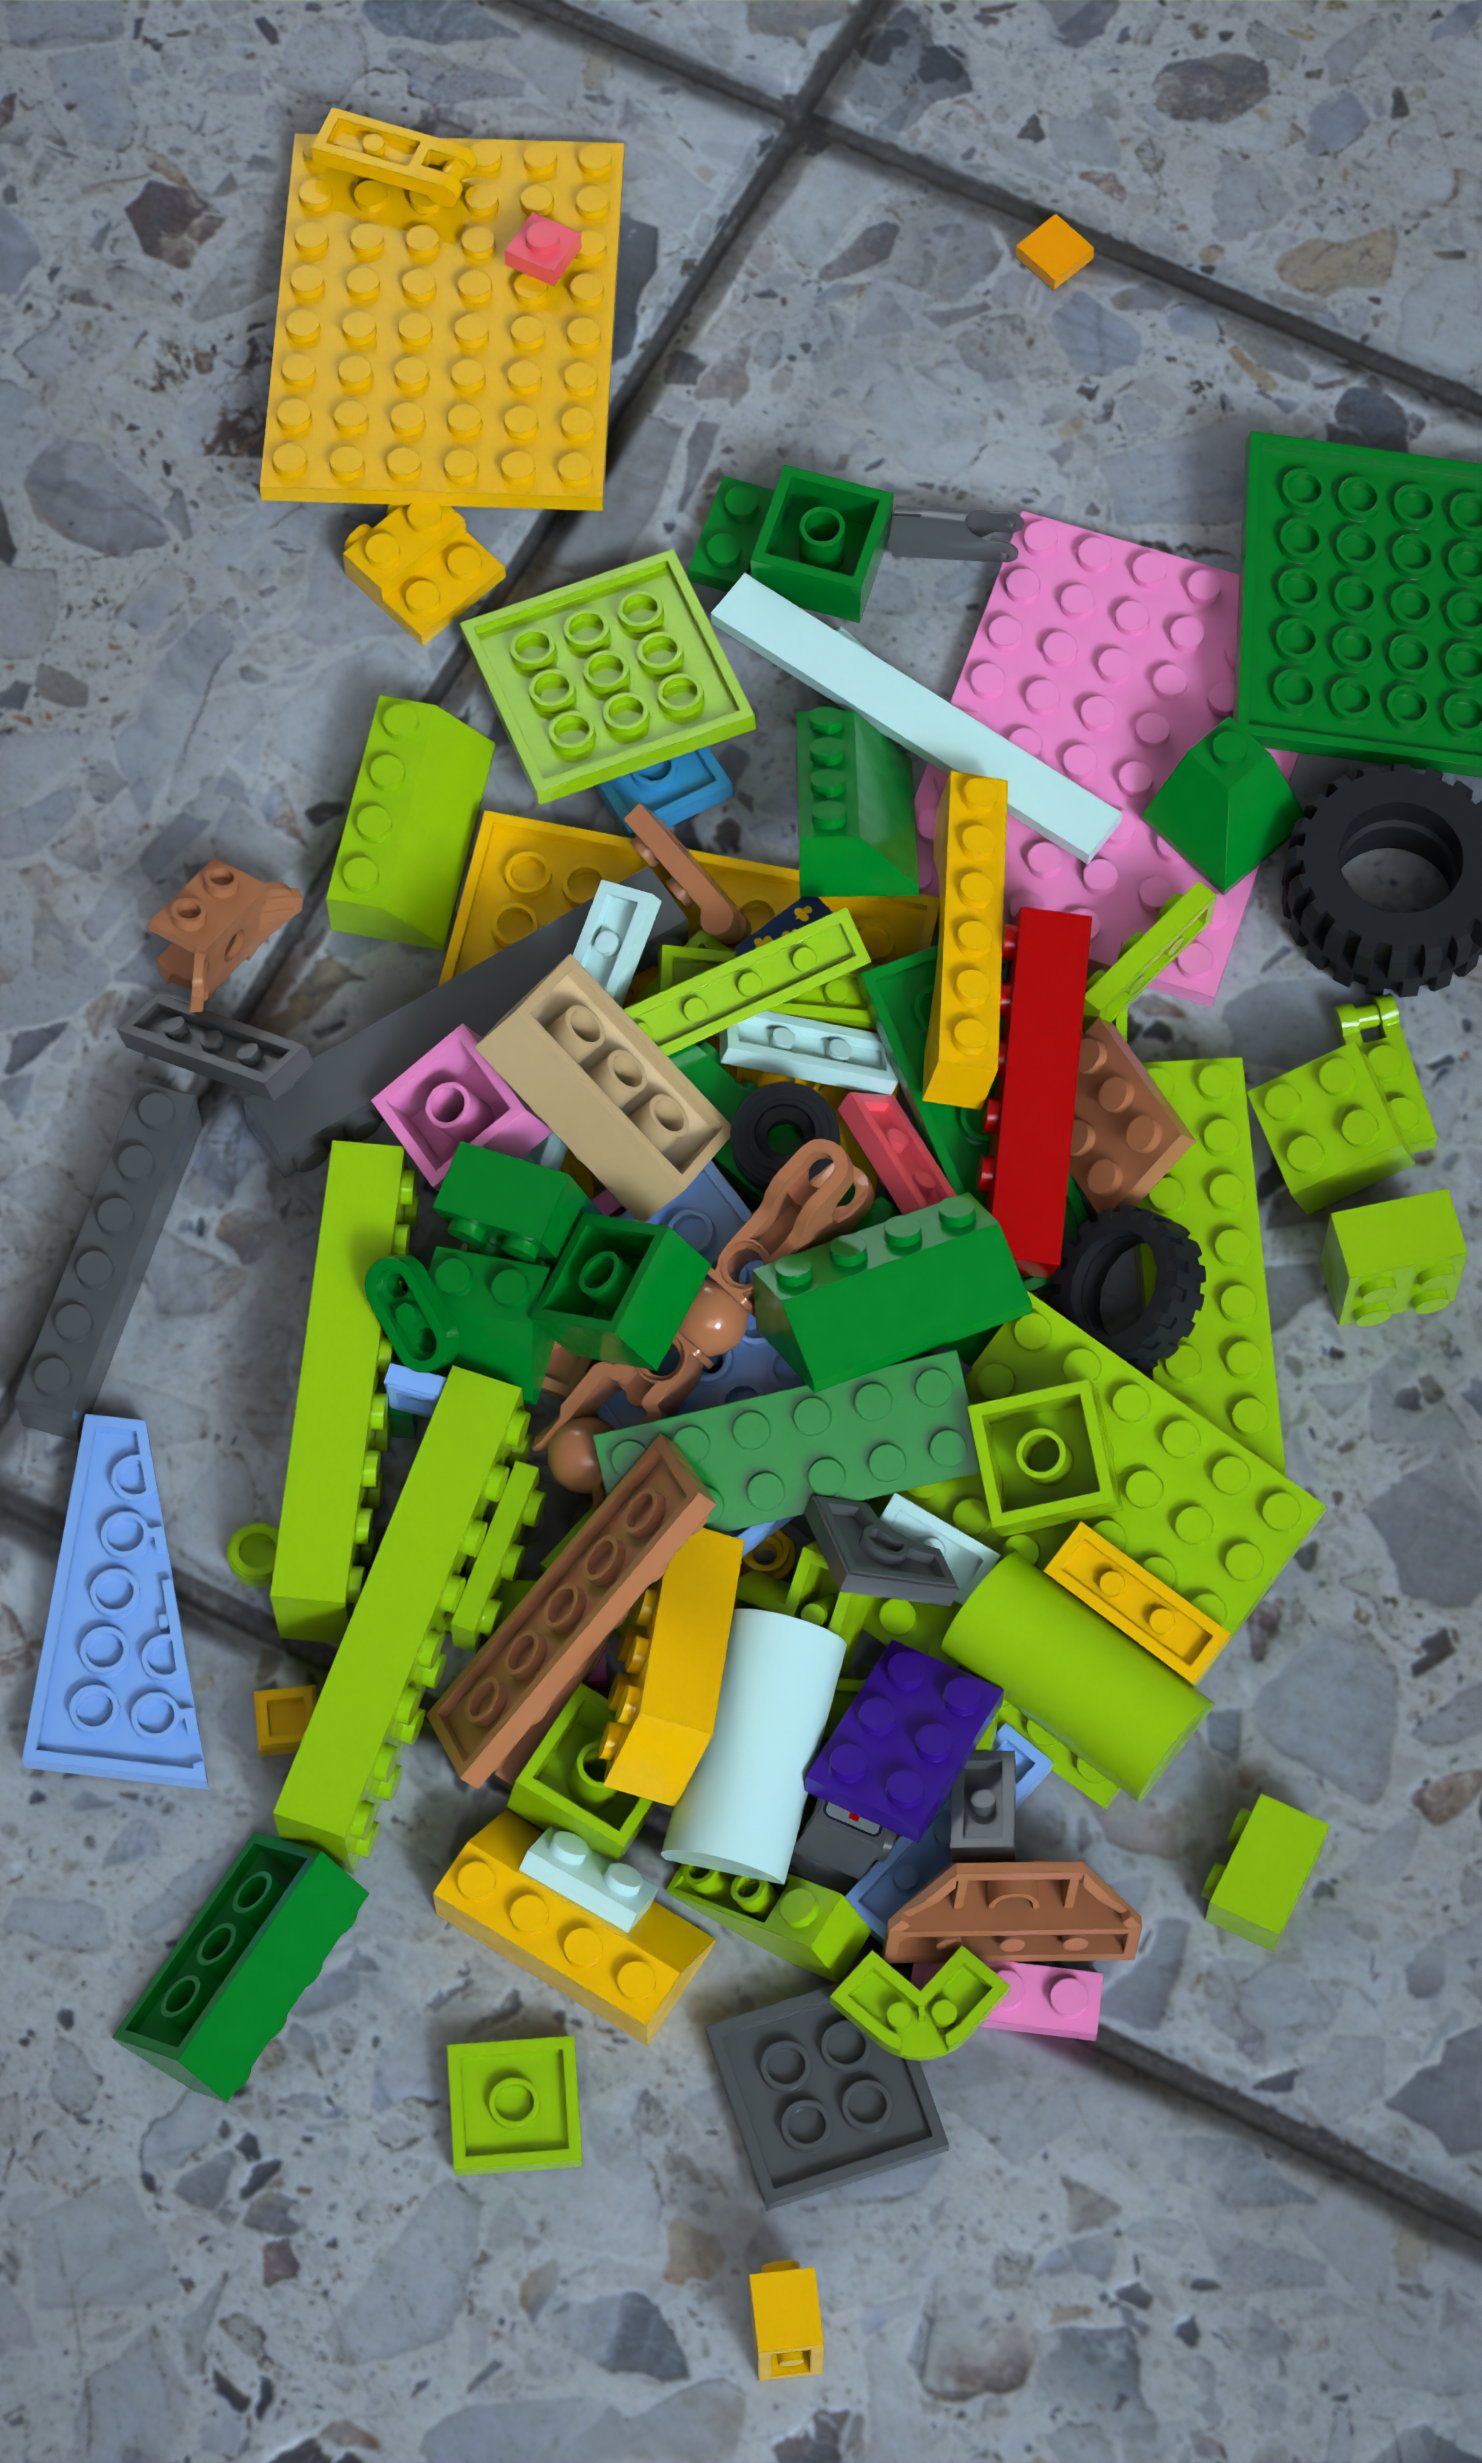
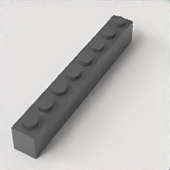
M650 865L618 883L619 885L651 893L662 901L634 976L653 965L658 967V952L662 945L684 947L688 942V919ZM595 897L313 1058L315 1064L297 1080L291 1090L279 1096L275 1101L255 1094H250L243 1098L247 1124L283 1178L285 1179L297 1171L308 1172L320 1166L331 1152L332 1140L360 1142L373 1135L385 1120L371 1100L462 1023L483 1038L507 1012L569 954L573 955Z

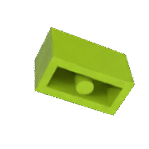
M1262 1793L1253 1811L1242 1807L1227 1838V1842L1236 1846L1227 1866L1215 1862L1201 1893L1202 1897L1210 1900L1205 1921L1274 1952L1322 1851L1330 1824Z

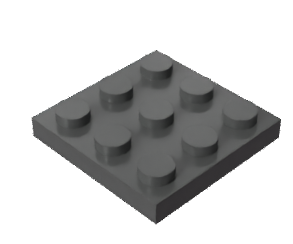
M842 1982L705 2026V2033L766 2211L949 2150V2142L920 2061L901 2058L887 2052L829 2003L831 1994Z

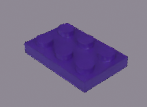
M892 1639L806 1775L805 1791L918 1843L1003 1703L1004 1689Z

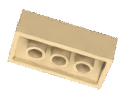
M571 954L564 958L507 1012L474 1047L489 1063L491 1068L530 1106L534 1114L548 1125L573 1152L574 1156L614 1195L618 1203L625 1207L639 1222H646L686 1190L730 1138L731 1124Z

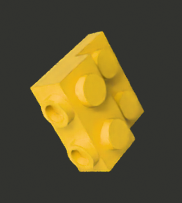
M437 503L389 504L386 511L387 517L374 528L368 524L360 525L347 538L344 545L346 551L343 552L345 575L421 646H424L506 577L505 566L466 531L465 519L451 506H439Z

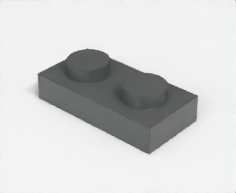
M973 1751L951 1788V1862H1015V1751Z

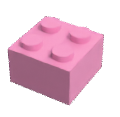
M463 1023L371 1100L428 1182L437 1191L442 1186L460 1141L521 1159L553 1132L542 1119L534 1114L530 1106L491 1068L489 1063L474 1048L482 1037Z

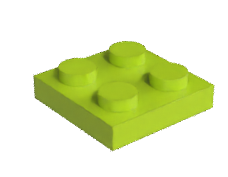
M574 2036L447 2045L455 2176L583 2167Z

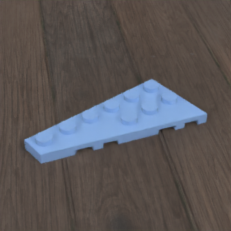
M85 1414L22 1762L24 1767L29 1769L209 1790L146 1421Z

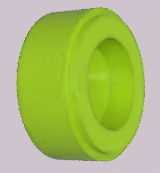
M261 1522L250 1523L239 1528L230 1538L227 1546V1559L231 1572L241 1583L251 1587L272 1585L279 1530L276 1527Z

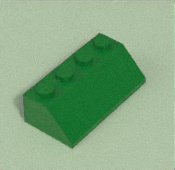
M818 707L811 711H796V782L800 897L919 896L912 759L854 710Z
M969 1192L945 1198L934 1205L906 1215L892 1217L881 1224L850 1235L839 1236L828 1243L797 1254L783 1256L777 1261L752 1269L756 1329L814 1393L1032 1313L1031 1300L999 1222Z
M254 1831L112 2038L124 2048L194 2092L228 2103L234 2092L242 2088L251 2074V2067L268 2042L283 2029L288 2013L302 1992L317 1979L322 1970L324 1960L338 1939L353 1926L357 1919L358 1910L370 1893L322 1850Z

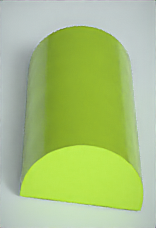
M1013 1552L1006 1556L981 1581L957 1613L941 1644V1651L973 1676L1004 1689V1700L1139 1804L1216 1704L1018 1552Z

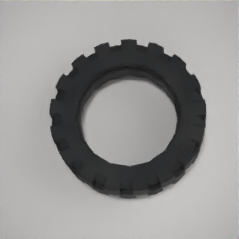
M1121 1205L1120 1211L1108 1208L1098 1213V1220L1094 1222L1087 1220L1077 1230L1079 1237L1074 1243L1069 1241L1061 1254V1256L1065 1257L1061 1269L1057 1268L1053 1275L1052 1284L1057 1285L1056 1295L1051 1296L1050 1304L1052 1309L1131 1366L1147 1371L1158 1366L1157 1360L1161 1357L1169 1359L1179 1349L1177 1343L1182 1336L1188 1338L1196 1324L1192 1322L1196 1310L1201 1311L1205 1296L1200 1293L1201 1283L1206 1282L1205 1266L1200 1265L1198 1260L1202 1256V1252L1198 1243L1188 1238L1191 1234L1188 1229L1169 1218L1133 1205ZM1147 1243L1152 1249L1157 1268L1155 1290L1146 1311L1136 1323L1118 1335L1110 1336L1103 1326L1100 1314L1102 1286L1109 1269L1124 1252L1138 1244Z

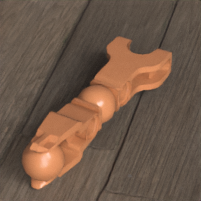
M826 1139L811 1140L803 1145L773 1177L757 1211L724 1247L718 1257L717 1268L714 1270L710 1267L707 1274L712 1279L704 1280L700 1286L698 1294L692 1302L667 1352L679 1351L680 1354L679 1365L671 1374L658 1376L655 1370L617 1363L611 1364L607 1361L596 1363L561 1404L560 1415L535 1436L532 1446L533 1451H548L550 1472L561 1486L571 1492L592 1493L593 1506L598 1508L607 1498L593 1435L615 1429L602 1419L592 1416L617 1391L622 1389L625 1390L627 1400L632 1406L643 1408L647 1412L646 1418L642 1423L674 1416L681 1404L699 1383L703 1367L706 1366L710 1370L714 1365L708 1357L725 1354L739 1345L747 1330L748 1313L755 1317L753 1283L745 1285L740 1284L739 1281L740 1272L746 1264L760 1260L763 1262V1265L777 1261L783 1256L797 1254L828 1243L839 1236L848 1235L868 1213L874 1201V1189L871 1181L862 1170L852 1164L850 1157L840 1145ZM825 1158L833 1160L834 1163L826 1166L822 1172L809 1181V1169L813 1163ZM851 1184H854L856 1189L853 1200L845 1206L836 1207Z

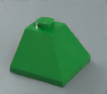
M1228 716L1187 751L1143 812L1141 820L1221 894L1225 895L1290 839L1296 820L1303 818L1304 812L1271 753Z

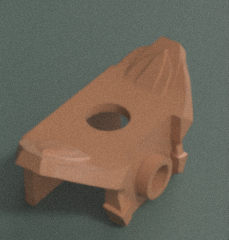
M214 857L148 922V930L173 942L156 960L159 975L167 985L175 983L179 986L191 988L190 1012H203L204 1002L214 997V991L245 959L249 961L258 947L271 934L302 911V894L298 888H290L281 882L264 883Z

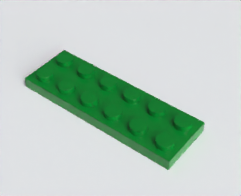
M938 945L860 973L856 981L927 1149L956 1195L959 1196L969 1192L984 1207L985 1192L976 1190L979 1160L981 1155L989 1156L991 1134L982 1133L984 1104L981 1110L922 1101L924 1051L930 1021ZM1000 1018V1025H999V1040H1000V1033H1001L1002 1018ZM996 1076L994 1078V1081L991 1085L987 1097L994 1098L995 1096ZM1070 1171L1068 1175L1061 1254L1069 1241L1074 1243L1079 1237L1077 1230L1087 1220L1091 1221ZM1061 1256L1060 1266L1058 1268L1061 1269L1065 1257ZM1054 1273L1050 1278L1020 1275L1026 1291L1030 1293H1035L1055 1285L1052 1284Z
M956 1349L892 1364L816 1393L807 1385H802L593 1435L607 1497L660 1433L679 1445L717 1503L709 1513L703 1528L719 1533L802 1515L812 1496L862 1501L981 1473L967 1407L970 1406Z

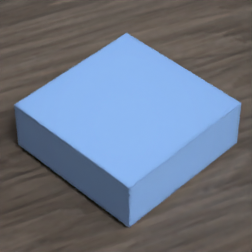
M390 1363L384 1380L385 1391L388 1394V1405L393 1409L431 1418L447 1377L428 1372L419 1373L408 1367Z

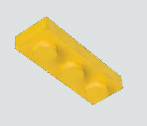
M1082 1521L1044 1569L1047 1575L1194 1686L1197 1685L1233 1637L1231 1633Z

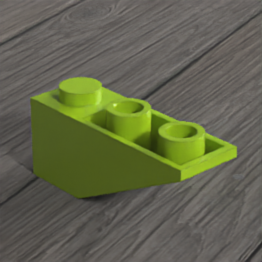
M682 1863L665 1890L673 1898L788 1963L838 1983L842 1982L872 1932L843 1894L787 1873L785 1884L783 1885Z

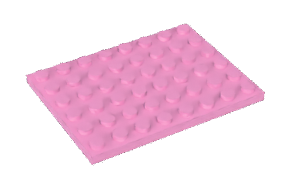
M1022 511L1020 516L1024 520V527L1021 531L1014 532L1010 541L1019 551L1018 558L1012 562H1003L950 704L1122 813V820L1089 864H1086L1007 813L1003 925H1011L1021 907L1092 916L1088 970L1096 972L1102 969L1104 972H1107L1119 960L1118 954L1121 948L1134 933L1141 931L1146 934L1158 922L1156 918L1160 909L1172 895L1179 892L1184 896L1200 881L1217 895L1212 922L1147 988L1213 1007L1262 863L1227 894L1223 895L1141 819L1143 812L1187 751L1228 716L1233 719L1240 574ZM1265 748L1271 753L1289 785L1300 753ZM927 763L914 798L919 893L940 897L937 868L933 860L935 811L949 775ZM939 909V916H938V922H937L938 924H939V918H940V909Z

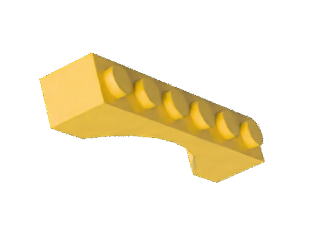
M950 771L935 811L933 860L937 868L939 880L940 918L935 984L924 1051L922 1101L981 1110L998 1071L1008 780Z

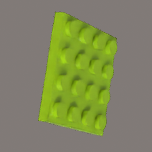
M674 549L460 622L462 638L538 805L756 729L755 714Z

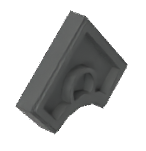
M823 1496L811 1497L804 1514L839 1592L944 1606L952 1605L959 1588L940 1549L919 1544L897 1533L876 1516L868 1503Z

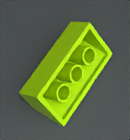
M379 695L326 896L331 930L445 951L496 750L495 742L437 705Z

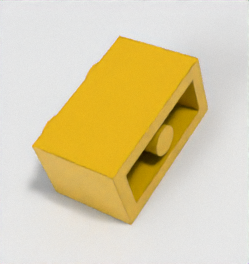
M793 2260L776 2261L761 2266V2273L749 2274L750 2312L758 2381L823 2374L824 2339L815 2267L801 2269L800 2262Z

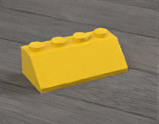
M504 1810L466 1843L434 1890L433 1898L436 1914L648 2046L716 1944V1939L655 1901L652 1902L650 1908L627 1933L521 1872L519 1868L528 1849L538 1840L543 1832L509 1811Z

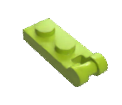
M1388 993L1372 998L1371 1004L1354 1007L1351 1002L1333 1006V1021L1341 1047L1356 1041L1370 1060L1411 1154L1436 1148L1438 1136L1400 1025L1399 1012L1393 995ZM1377 1027L1381 1039L1364 1043L1360 1030Z

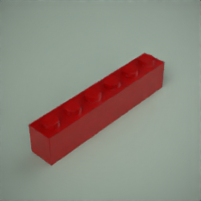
M1021 907L1011 925H1003L1002 960L1007 961L1006 981L1001 982L1000 1018H1002L999 1040L998 1071L996 1073L994 1098H986L983 1109L982 1133H989L991 1137L989 1156L981 1155L979 1160L976 1190L985 1192L984 1208L999 1222L1020 1275L1050 1278L1060 1266L1092 916Z

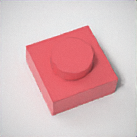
M532 212L505 249V265L554 286L582 248L581 233Z

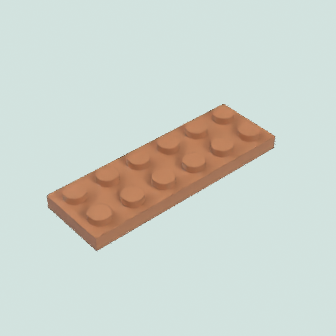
M661 1433L426 1714L459 1778L473 1787L479 1789L493 1772L498 1771L506 1763L513 1747L532 1725L537 1724L543 1719L554 1698L571 1678L578 1676L584 1670L590 1655L611 1631L617 1629L624 1622L631 1606L651 1583L656 1582L662 1577L672 1557L690 1536L703 1528L709 1513L717 1505L679 1445Z

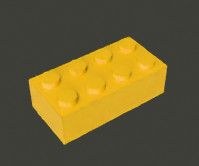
M702 1528L699 1532L688 1538L669 1561L662 1577L656 1582L651 1583L629 1609V1614H633L632 1625H625L616 1652V1660L625 1662L623 1673L618 1672L616 1674L607 1702V1709L616 1711L614 1722L609 1721L607 1723L598 1752V1758L607 1760L603 1786L672 1807L677 1805L713 1736L745 1540Z

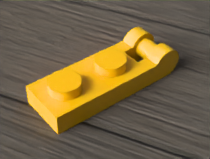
M334 107L329 112L311 147L312 161L314 163L425 194L432 202L442 207H453L457 203L463 190L461 181L471 175L477 163L475 153L462 144ZM429 165H437L442 167L443 169L439 171L436 169L429 168Z

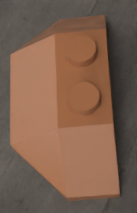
M1031 1859L1025 1862L946 1864L888 1919L882 1956L883 1960L888 1964L946 1963L963 1945L982 1962L1135 1960L1142 1931V1919L1124 1899L1083 1861L1051 1862L1046 1859Z

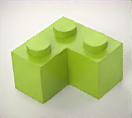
M817 1541L803 1547L792 1584L757 1570L739 1577L734 1609H757L779 1613L816 1624L837 1634L847 1643L839 1673L840 1676L849 1670L872 1596L839 1592Z

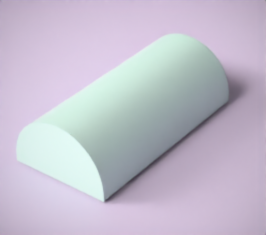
M733 1609L713 1736L677 1805L673 1807L661 1851V1856L665 1860L785 1884L808 1792L805 1791V1777L818 1758L847 1643L840 1636L821 1626L795 1617L757 1609Z

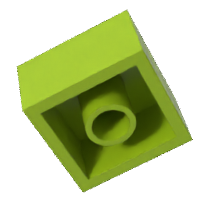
M1352 1041L1247 1091L1290 1194L1307 1215L1416 1164L1373 1066L1356 1041Z
M1441 1189L1330 1213L1320 1264L1339 1326L1354 1322L1360 1327L1374 1326L1388 1320L1391 1314L1414 1310L1417 1314H1429L1437 1312L1448 1306L1450 1302L1455 1301L1468 1251L1449 1189Z
M1090 1379L967 1406L991 1525L1002 1537L1123 1511L1100 1395Z
M580 1683L516 1779L506 1807L545 1831L550 1826H553L560 1831L573 1833L581 1837L589 1848L615 1863H619L658 1802L603 1786L607 1760L598 1758V1752L606 1725L609 1721L614 1722L616 1711L607 1709V1698Z

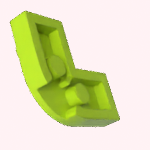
M962 1945L926 1986L919 1991L872 1950L831 1994L829 2003L887 2052L909 2060H932L948 2055L962 2046L1008 1996L1011 1986Z

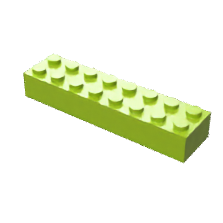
M1243 1058L1142 1062L1141 1064L1196 1141L1136 1207L1155 1212L1187 1228L1191 1233L1188 1238L1196 1241L1201 1249L1202 1256L1198 1260L1199 1264L1205 1266L1206 1282L1201 1283L1200 1293L1205 1295L1201 1311H1195L1192 1322L1196 1324L1188 1338L1182 1336L1177 1343L1179 1346L1177 1352L1169 1359L1165 1357L1158 1359V1366L1145 1371L1146 1376L1286 1477ZM1147 1243L1134 1246L1140 1317L1149 1305L1155 1290L1157 1268L1152 1249Z
M332 1140L270 1592L280 1638L341 1643L365 1584L366 1568L363 1566L372 1567L376 1557L377 1530H372L373 1509L382 1508L385 1475L380 1473L381 1452H389L392 1434L389 1416H387L388 1394L385 1391L384 1380L390 1363L395 1364L396 1360L395 1350L367 1299L365 1278L369 1268L380 1259L395 1254H408L414 1257L413 1249L409 1248L410 1229H418L421 1195L416 1193L417 1169H408L404 1146ZM400 1275L399 1283L403 1290V1284L407 1283L403 1276Z
M453 1365L273 1811L280 1839L322 1850L345 1872L351 1874L354 1873L360 1856L368 1859L375 1848L381 1823L374 1821L382 1799L391 1802L397 1792L403 1772V1766L398 1765L397 1761L404 1744L414 1745L421 1731L425 1710L419 1708L425 1690L427 1687L436 1689L443 1675L447 1654L442 1653L441 1650L448 1632H451V1621L515 1461L526 1463L533 1442V1435L527 1433L531 1414L524 1410L522 1388Z

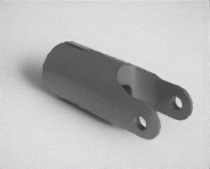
M896 505L892 515L890 532L892 556L981 562H1012L1018 558L1019 551L1016 546L1008 542L986 541L981 537L993 532L1014 533L1021 531L1024 527V520L1020 515L1012 512Z

